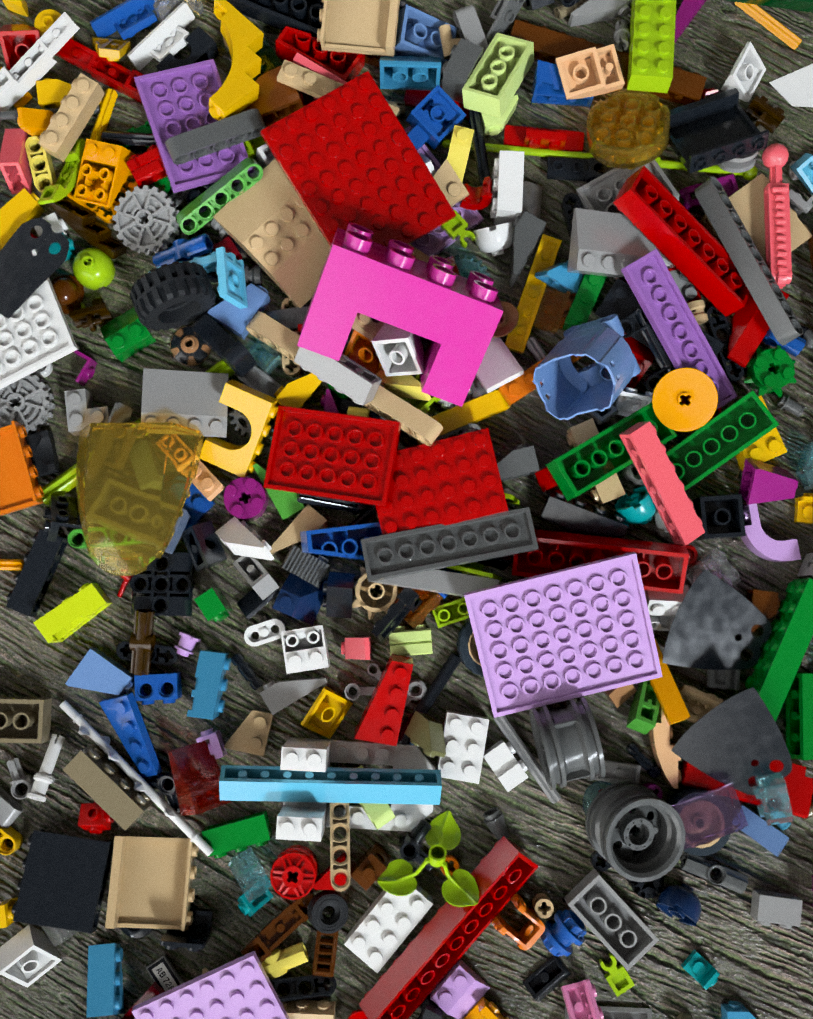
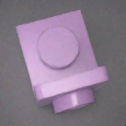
M213 728L200 732L201 736L196 738L197 743L209 739V752L215 756V760L227 754L220 730L213 731Z

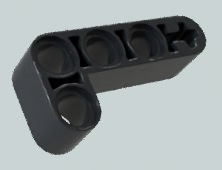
M204 313L190 326L195 334L241 378L257 364L248 349L240 341L236 342L207 313Z

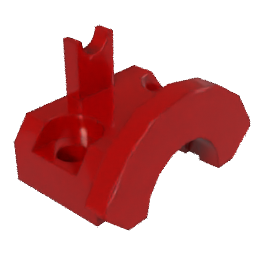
M490 176L484 178L483 186L471 187L467 183L463 184L469 195L461 200L460 207L467 210H481L488 207L492 201V179Z

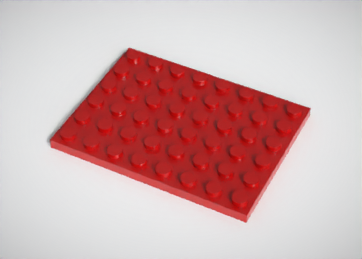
M369 71L260 132L330 247L337 228L346 231L349 223H355L373 231L371 240L387 247L390 239L399 240L409 245L456 217L454 210Z

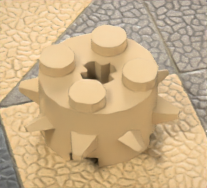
M360 567L362 577L359 578L357 583H354L357 599L353 602L352 608L362 606L368 611V619L372 620L376 612L384 611L387 614L389 607L394 604L395 600H399L397 596L400 593L397 591V586L368 582L366 568ZM376 585L380 586V590H383L382 595L378 594L377 598L373 597L374 593H371V588L375 589Z

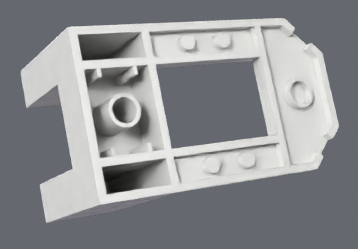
M290 737L281 749L280 770L326 772L327 767H330V762L393 766V769L435 770V766L417 746L410 744L404 746L397 743V746L364 741ZM283 802V807L277 815L276 839L321 842L325 828L330 827V804L325 802ZM391 804L390 808L395 818L378 830L411 832L422 819L424 820L433 812V805ZM349 805L350 828L377 830L361 806ZM337 807L333 813L337 817H342L346 811L342 807Z

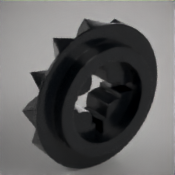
M664 876L651 881L653 887L649 885L643 886L645 882L630 880L633 891L644 899H653L656 895L661 894V890L665 886Z

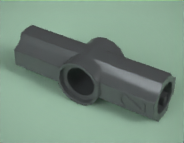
M686 852L682 855L680 861V868L740 894L746 890L748 885L747 875L720 865L714 860H708ZM717 868V874L711 877V870Z

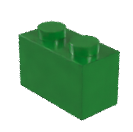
M211 588L194 599L207 621L221 622L230 616L228 612L232 610V607L219 588Z

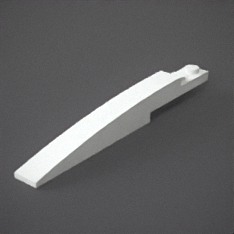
M66 12L51 25L10 70L5 67L0 70V112L11 108L36 84V81H39L57 63L53 56L80 29Z

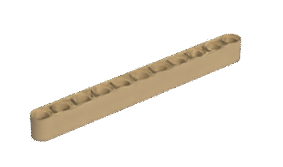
M258 311L246 326V330L252 336L294 362L299 349L297 343L300 335L265 313ZM380 385L374 399L363 405L385 420L400 422L401 430L427 446H431L443 430V426L438 421Z

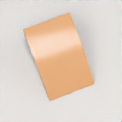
M614 44L598 49L596 47L588 48L555 59L566 100L621 90L625 84Z

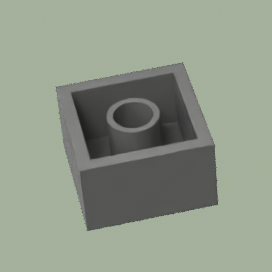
M463 38L460 39L458 45L453 46L449 61L444 62L441 70L443 77L440 82L442 89L448 96L463 104L462 88L483 54V47Z

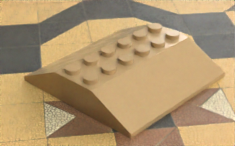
M275 158L263 169V176L260 181L244 193L243 191L239 194L241 195L228 202L213 218L280 289L301 308L313 297L330 246Z

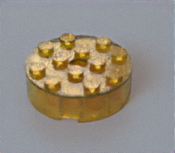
M623 90L612 93L611 97L604 101L600 99L591 108L587 116L588 149L596 160L607 167L635 169L652 162L663 153L669 142L670 111L667 105L664 106L659 101L658 96L646 91Z

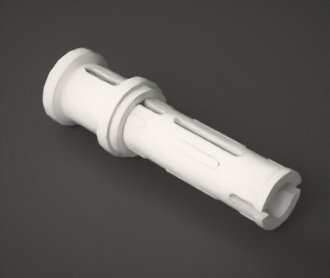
M52 734L39 773H36L33 777L34 783L30 793H27V798L40 802L46 801L45 795L48 786L53 782L51 775L65 741V737L61 735L57 737V734Z

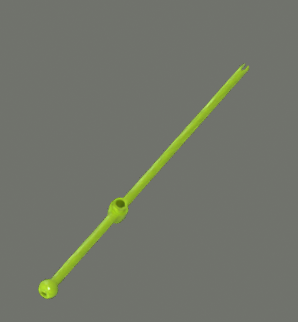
M443 140L442 146L449 148L451 140ZM473 142L471 143L470 150H474ZM485 143L487 152L499 153L501 150L524 152V155L539 157L603 158L604 163L623 164L634 158ZM650 151L660 168L687 171L682 162L661 160L657 151ZM714 165L697 172L734 174L743 176L745 180L751 181L757 177L758 168L754 166L742 173H731L722 170L718 165Z

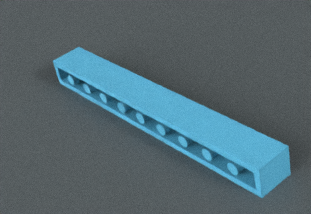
M222 765L219 779L220 800L440 805L442 789L441 770L327 767L326 772L280 770V766Z

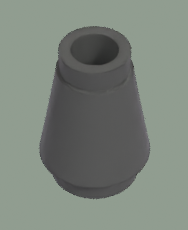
M498 807L485 811L483 821L497 840H500L503 836L508 838L509 833L503 812Z

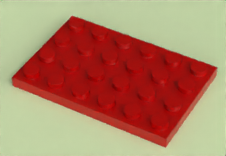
M278 405L263 488L387 507L401 424L397 421Z
M485 428L434 441L431 446L422 444L397 451L387 507L376 506L382 535L438 524L450 525L509 511L489 429Z

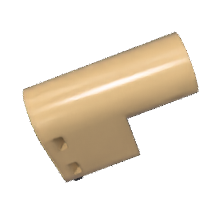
M445 24L439 27L444 59H450L453 46L458 45L461 38H452L450 25Z

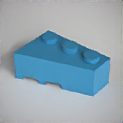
M118 943L88 946L86 1018L125 1014L122 973L123 949Z

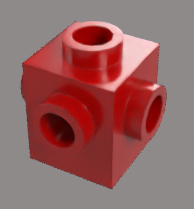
M95 801L93 803L81 804L78 819L79 827L94 834H100L103 830H111V823L114 822V819Z

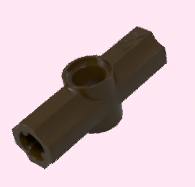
M151 609L135 610L134 630L131 633L129 648L132 650L130 673L134 675H148L151 670V655L156 641L155 633H153L155 611Z

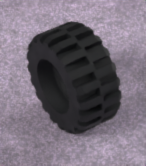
M183 261L182 263L173 262L169 265L164 264L157 269L150 270L149 273L143 274L140 279L134 282L130 292V297L140 323L146 328L155 331L176 329L196 321L204 313H207L209 309L213 308L216 300V295L206 270L201 265L195 262L190 263L189 261Z

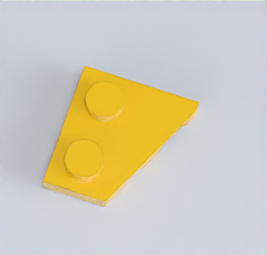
M92 36V46L99 57L107 58L108 61H119L131 49L130 40Z

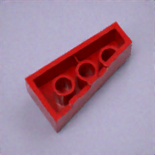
M288 26L283 29L275 41L276 56L282 60L285 59L293 63V59L298 52L346 82L356 78L365 65V54L324 51L321 48V43L317 42V38L312 37L311 33Z
M391 654L372 693V697L362 714V718L355 729L354 739L397 746L413 669L412 657Z

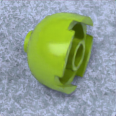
M94 247L85 248L78 252L72 264L73 274L77 281L85 288L91 290H99L98 288L108 286L114 279L116 272L111 257Z

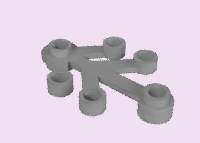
M376 663L368 665V674L374 676L379 681L382 675L379 666ZM371 666H376L377 672L371 673L369 671V668ZM410 679L405 707L411 700H420L426 694V686L421 680ZM349 683L344 689V694L347 699L356 700L360 695H372L376 686L360 687L356 683ZM413 686H418L420 688V691L418 693H413ZM351 687L357 689V693L355 695H351L349 693V689Z

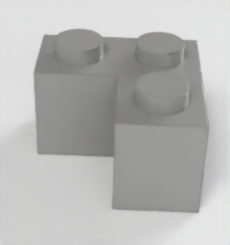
M85 388L64 391L68 432L75 436L102 433L112 409L108 406L94 408L92 393Z

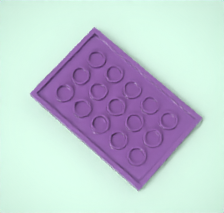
M214 59L134 77L173 193L215 183L242 160L249 158L244 143H240L184 164L176 165L173 163L165 146V142L173 136L218 121L209 113V98L223 85ZM252 167L248 169V174L253 173Z

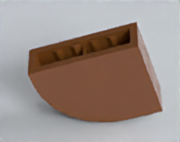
M282 65L264 73L255 81L259 84L258 99L242 111L259 109L267 127L306 106L301 91L277 81Z

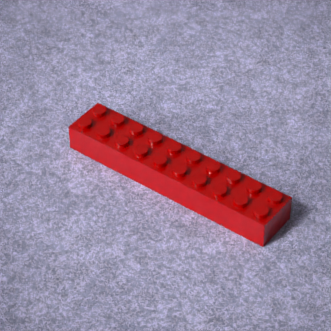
M505 836L495 843L492 850L481 859L480 864L470 873L474 877L479 889L478 904L475 906L456 907L446 902L438 909L430 922L424 925L417 937L408 944L405 951L394 960L392 966L386 973L380 976L373 988L364 995L359 1006L368 1019L410 1018L539 867L523 849Z

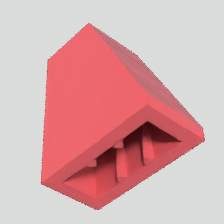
M21 128L5 129L0 150V169L11 194H18L24 188L29 194L32 193V173L25 148V142L29 136Z

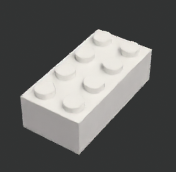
M418 884L416 889L407 896H395L383 890L345 936L344 945L378 973L432 907V896Z

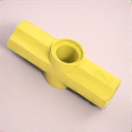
M302 941L283 950L275 949L261 965L268 978H278L289 969L309 961L306 946Z

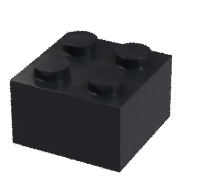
M742 494L707 496L693 499L694 510L702 520V526L705 530V533L699 536L697 540L746 536Z

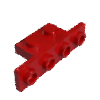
M506 125L503 145L522 146L532 149L543 148L553 151L582 152L584 132Z

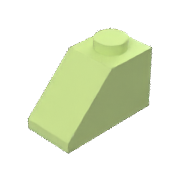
M518 95L513 96L501 118L480 113L484 136H495L504 130L517 107Z

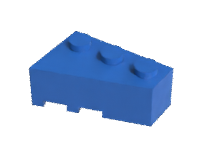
M541 60L537 61L532 82L531 103L591 106L594 96L566 100L557 65Z

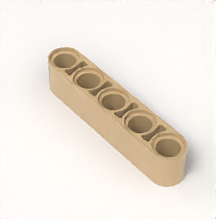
M330 803V879L333 889L340 892L345 891L349 887L351 880L349 803ZM337 807H342L346 811L342 817L335 816L333 812ZM338 829H343L346 832V836L339 840L334 837V832ZM339 851L344 852L347 856L346 860L341 863L334 859V855ZM339 874H343L347 878V882L342 886H338L334 882V878Z

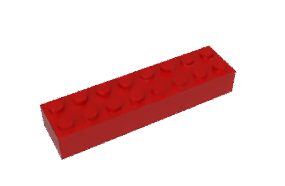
M645 166L627 178L613 201L617 209L725 317L743 308L750 292L726 249Z
M537 529L534 530L538 550L513 555L512 575L532 577L635 552L644 590L683 594L689 552L685 545Z

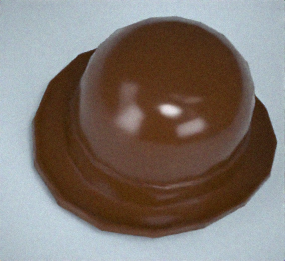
M62 275L51 281L64 314H69L70 311H73L74 304L82 303L85 293L84 286L77 281L76 277Z

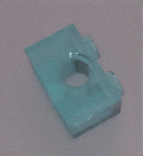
M778 772L755 777L756 786H753L756 800L760 799L757 809L760 818H765L767 826L794 821L787 785L782 773Z
M251 847L230 860L228 866L249 903L268 892L272 887L271 881Z

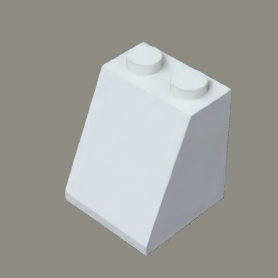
M385 323L371 342L386 377L423 374L424 347L420 336Z

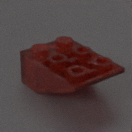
M206 741L168 751L181 816L197 815L231 802L220 800L219 779L221 769L214 756L210 754Z

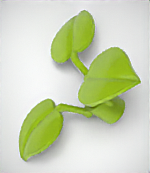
M450 811L438 815L431 821V829L425 836L427 844L431 846L429 854L415 872H413V867L408 861L397 859L390 862L387 869L377 879L380 887L389 894L407 896L417 887L415 876L430 863L433 867L442 866L448 880L444 881L442 885V895L450 905L456 907L475 906L479 902V889L474 877L464 869H456L451 876L445 862L447 850L457 847L461 840L460 828Z

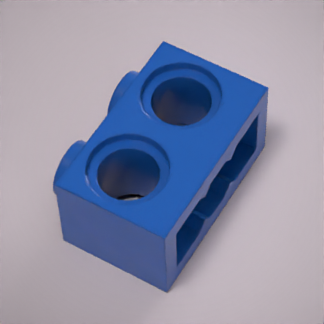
M181 672L153 673L142 676L134 675L135 700L142 701V705L155 704V700H163V704L176 703V699L182 697ZM167 682L173 685V692L171 694L167 693L164 689ZM146 683L152 687L150 695L144 692L143 688Z

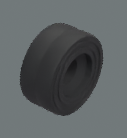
M321 891L309 902L307 909L308 919L319 932L325 934L335 933L347 921V903L334 891ZM326 906H332L333 914L328 918H324L322 914L323 909Z

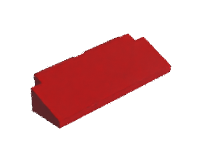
M791 758L792 771L786 777L774 780L767 791L757 796L743 793L721 783L683 760L682 785L704 789L714 794L805 819L809 816L813 794V778L805 776L806 767L797 759ZM752 760L751 765L758 766V760ZM773 760L769 765L770 770L773 772H780L784 767L780 760ZM752 776L748 779V784L752 788H758L762 785V779L759 776Z

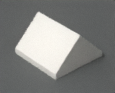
M751 41L745 44L721 88L724 92L736 88L739 91V99L744 102L750 101L766 71Z

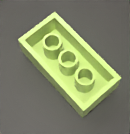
M496 33L462 88L464 108L501 118L534 62V42Z

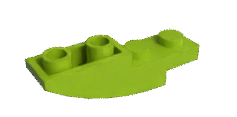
M464 597L431 608L438 628L469 618Z

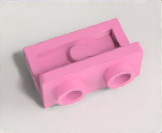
M590 979L561 987L569 1019H604L602 1009L596 1003V988L590 982Z

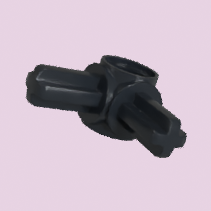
M173 769L169 772L160 773L158 776L143 777L153 789H159L163 795H167L168 804L177 813L181 812L180 792H182L184 775L180 770Z
M422 819L411 834L407 833L400 838L398 848L404 860L416 861L421 865L424 859L428 857V854L422 850L423 846L421 843L431 829L430 823ZM408 844L414 846L411 851L403 850ZM428 863L424 868L430 871L434 867Z

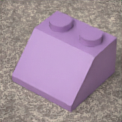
M459 959L430 993V999L446 1014L456 1019H463L490 989V986L466 963Z

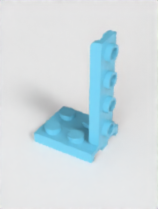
M224 247L216 248V252H212L208 256L194 257L189 261L190 263L195 262L201 265L207 273L216 271L219 283L217 290L221 298L239 309L248 307L244 261L242 259L237 260L235 254L232 252L227 253Z

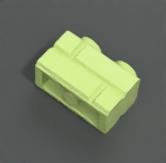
M426 624L413 625L414 629L405 630V626H397L389 635L390 656L391 654L402 656L433 654L431 628H426Z

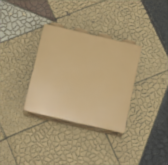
M322 0L324 8L320 9L319 21L322 22V26L317 31V42L321 43L322 50L394 57L400 0Z
M761 173L732 194L729 199L766 263L763 189L770 181L768 177ZM790 208L792 252L807 242L812 235L809 228L799 220L795 210ZM705 214L700 223L724 247Z
M115 836L105 928L187 930L193 921V912L190 911V904L194 902L195 898L192 880L196 879L197 866H194V857L198 856L199 847L194 842H191L190 838Z

